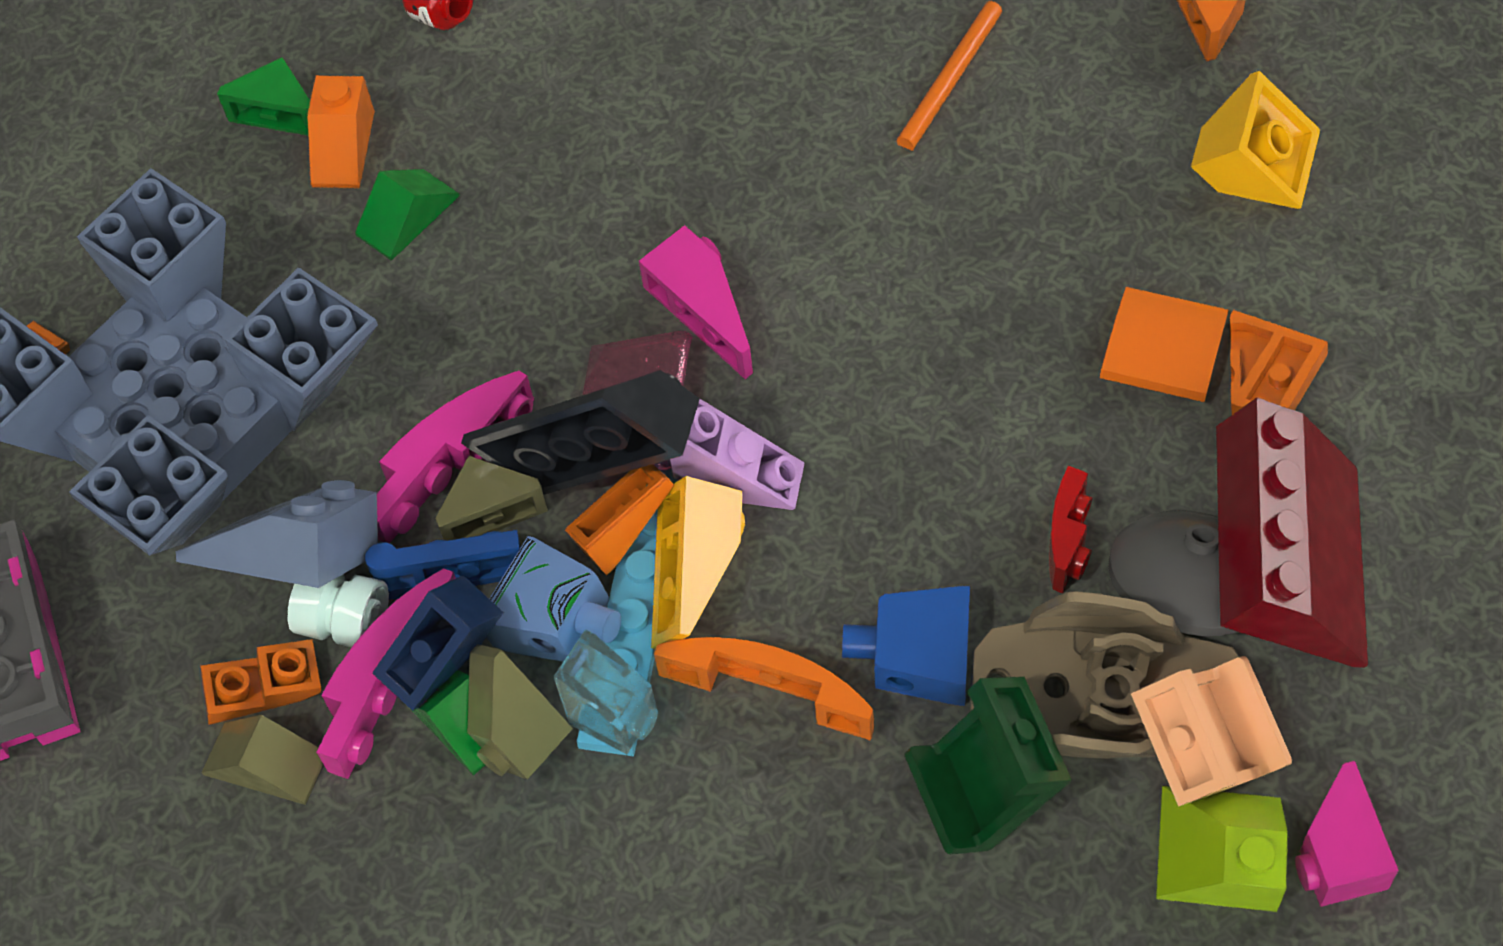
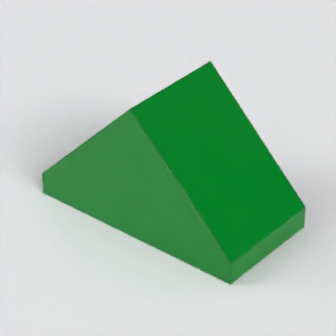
M283 57L220 86L217 95L228 122L308 135L310 100Z
M424 169L379 171L355 234L362 241L392 261L459 197V193Z
M457 670L413 712L474 776L485 764L477 756V752L481 747L468 734L469 675Z

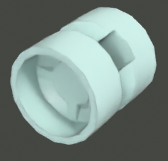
M343 574L320 588L294 584L288 605L289 629L295 634L319 640L327 639L332 634L336 644L352 648L368 627L388 609V586L384 581L356 574L350 581H346Z

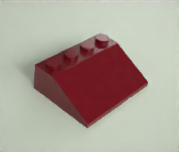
M1256 397L1216 426L1220 626L1351 667L1365 668L1368 666L1357 467L1303 413Z

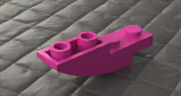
M516 371L495 378L444 404L403 436L379 461L387 481L377 493V528L380 541L390 544L398 533L405 534L414 526L419 516V508L432 493L439 494L445 489L451 479L453 467L461 471L468 456L486 461L461 444L464 434L532 411L534 398L526 374Z
M443 568L396 600L354 643L335 670L321 695L334 718L317 750L318 756L329 773L349 779L355 764L362 765L369 757L374 742V736L371 732L380 714L384 716L389 714L397 698L372 672L427 593L456 579L453 571Z

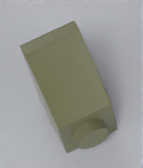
M477 644L470 651L468 734L481 747L477 752V756L494 773L503 776L507 772L529 779L573 728L501 649Z

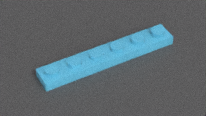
M670 459L653 464L673 484L678 481L673 478ZM657 510L616 566L607 608L620 613L621 626L612 642L605 643L599 641L576 741L579 749L634 756L655 660L654 652L656 650L651 648Z

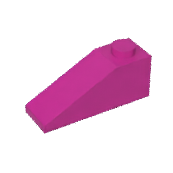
M684 225L639 260L643 287L744 379H747L753 374L750 346L721 263V254L711 240L704 236L699 238Z

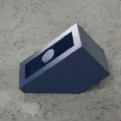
M464 576L434 588L427 593L372 674L414 711L470 658V651L477 644H482L504 612Z

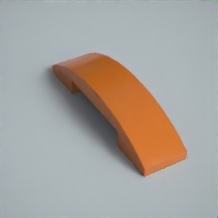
M719 637L674 640L658 644L656 647L654 658L658 675L711 692L718 672L812 700L815 701L818 725L871 741L874 732V714L871 706L860 694L835 674L795 653L754 641Z

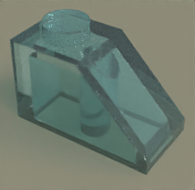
M585 629L554 675L568 723L615 749L628 754L637 739L642 741L649 735L657 720L658 710L656 709L652 686L598 636Z

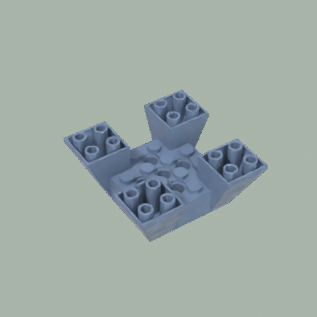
M152 168L77 236L79 242L125 299L126 303L69 357L0 308V442L68 461L74 460L89 471L69 491L71 496L149 556L182 545L221 506L222 501L291 431H295L332 393L378 326L375 318L299 267L248 317L221 300L226 233L224 217Z

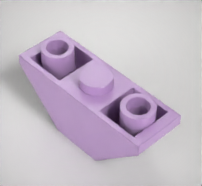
M701 399L698 403L683 456L670 459L673 478L678 481L688 476L741 490L742 503L788 510H794L796 507L804 462Z

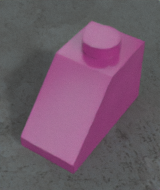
M1355 761L1342 765L1306 834L1300 849V855L1295 858L1297 874L1305 891L1314 890L1320 907L1388 890L1399 871Z

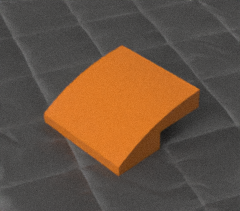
M1126 287L1109 339L1100 378L1205 402L1229 310Z

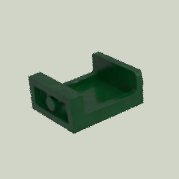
M1025 677L980 678L967 690L974 705L973 710L937 743L933 745L912 746L904 753L943 849L949 855L983 852L993 849L1072 781Z

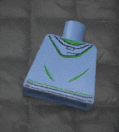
M531 536L526 538L489 598L504 613L487 635V639L493 647L516 654L570 662L577 658L589 637L610 643L617 636L621 626L620 613L607 608L609 596L596 573Z

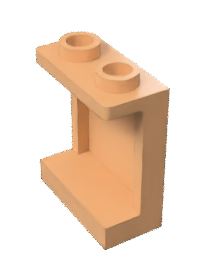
M1245 656L1194 674L1191 669L1179 671L1131 693L1178 806L1242 785L1292 763L1290 753L1249 659Z

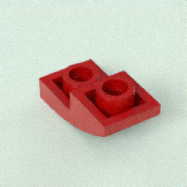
M1069 465L1062 478L1055 500L1049 546V571L1052 589L1062 594L1071 577L1077 580L1082 578L1092 553L1091 549L1085 547L1087 525L1084 522L1093 497L1086 495L1088 473Z

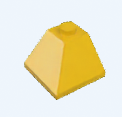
M1257 71L1250 74L1201 127L1191 168L1219 193L1300 209L1320 129L1264 74Z

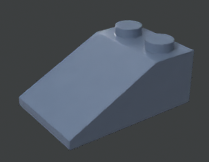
M345 480L325 482L319 489L242 518L176 551V562L320 588L364 563L367 550L378 543L377 492L355 489L353 482Z

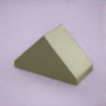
M468 456L435 519L443 540L449 541L480 536L491 531H499L545 513L548 509L537 478Z
M257 715L224 723L201 773L208 777L306 805L323 763L317 754L319 747L267 717Z

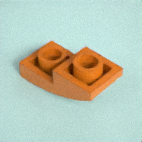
M313 639L257 647V658L201 665V678L208 724H215L300 702L321 693Z

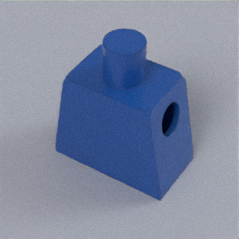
M970 586L909 591L880 596L878 600L877 626L844 624L842 658L875 659L876 689L965 706Z

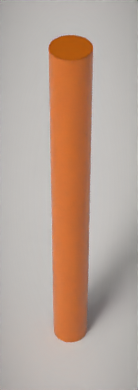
M993 1L985 3L897 138L898 145L912 151L914 150L1002 14V8L999 4Z

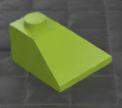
M1162 786L1156 899L1277 912L1286 891L1287 828L1281 798L1219 792L1178 806L1170 786Z

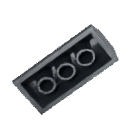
M659 370L463 435L461 444L489 463L537 478L543 495L683 456L700 398L683 387L676 377Z

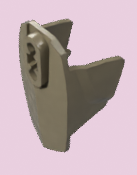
M1066 592L1034 608L1029 619L1024 623L992 628L973 651L971 687L980 678H987L992 674H999L1003 677H1025L1061 756L1080 758L1157 757L1131 693L1179 671L1191 669L1193 674L1238 658V655L1233 647L1184 636L1172 616L1160 613L1147 602L1096 593ZM1048 679H1056L1061 682L1064 690L1063 695L1059 698L1050 697L1044 690V682ZM970 699V711H971V710L974 709V705H973V703H972V701H971V699Z

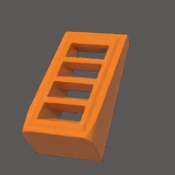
M653 464L630 470L568 525L565 531L589 559L607 576L624 557L674 484Z

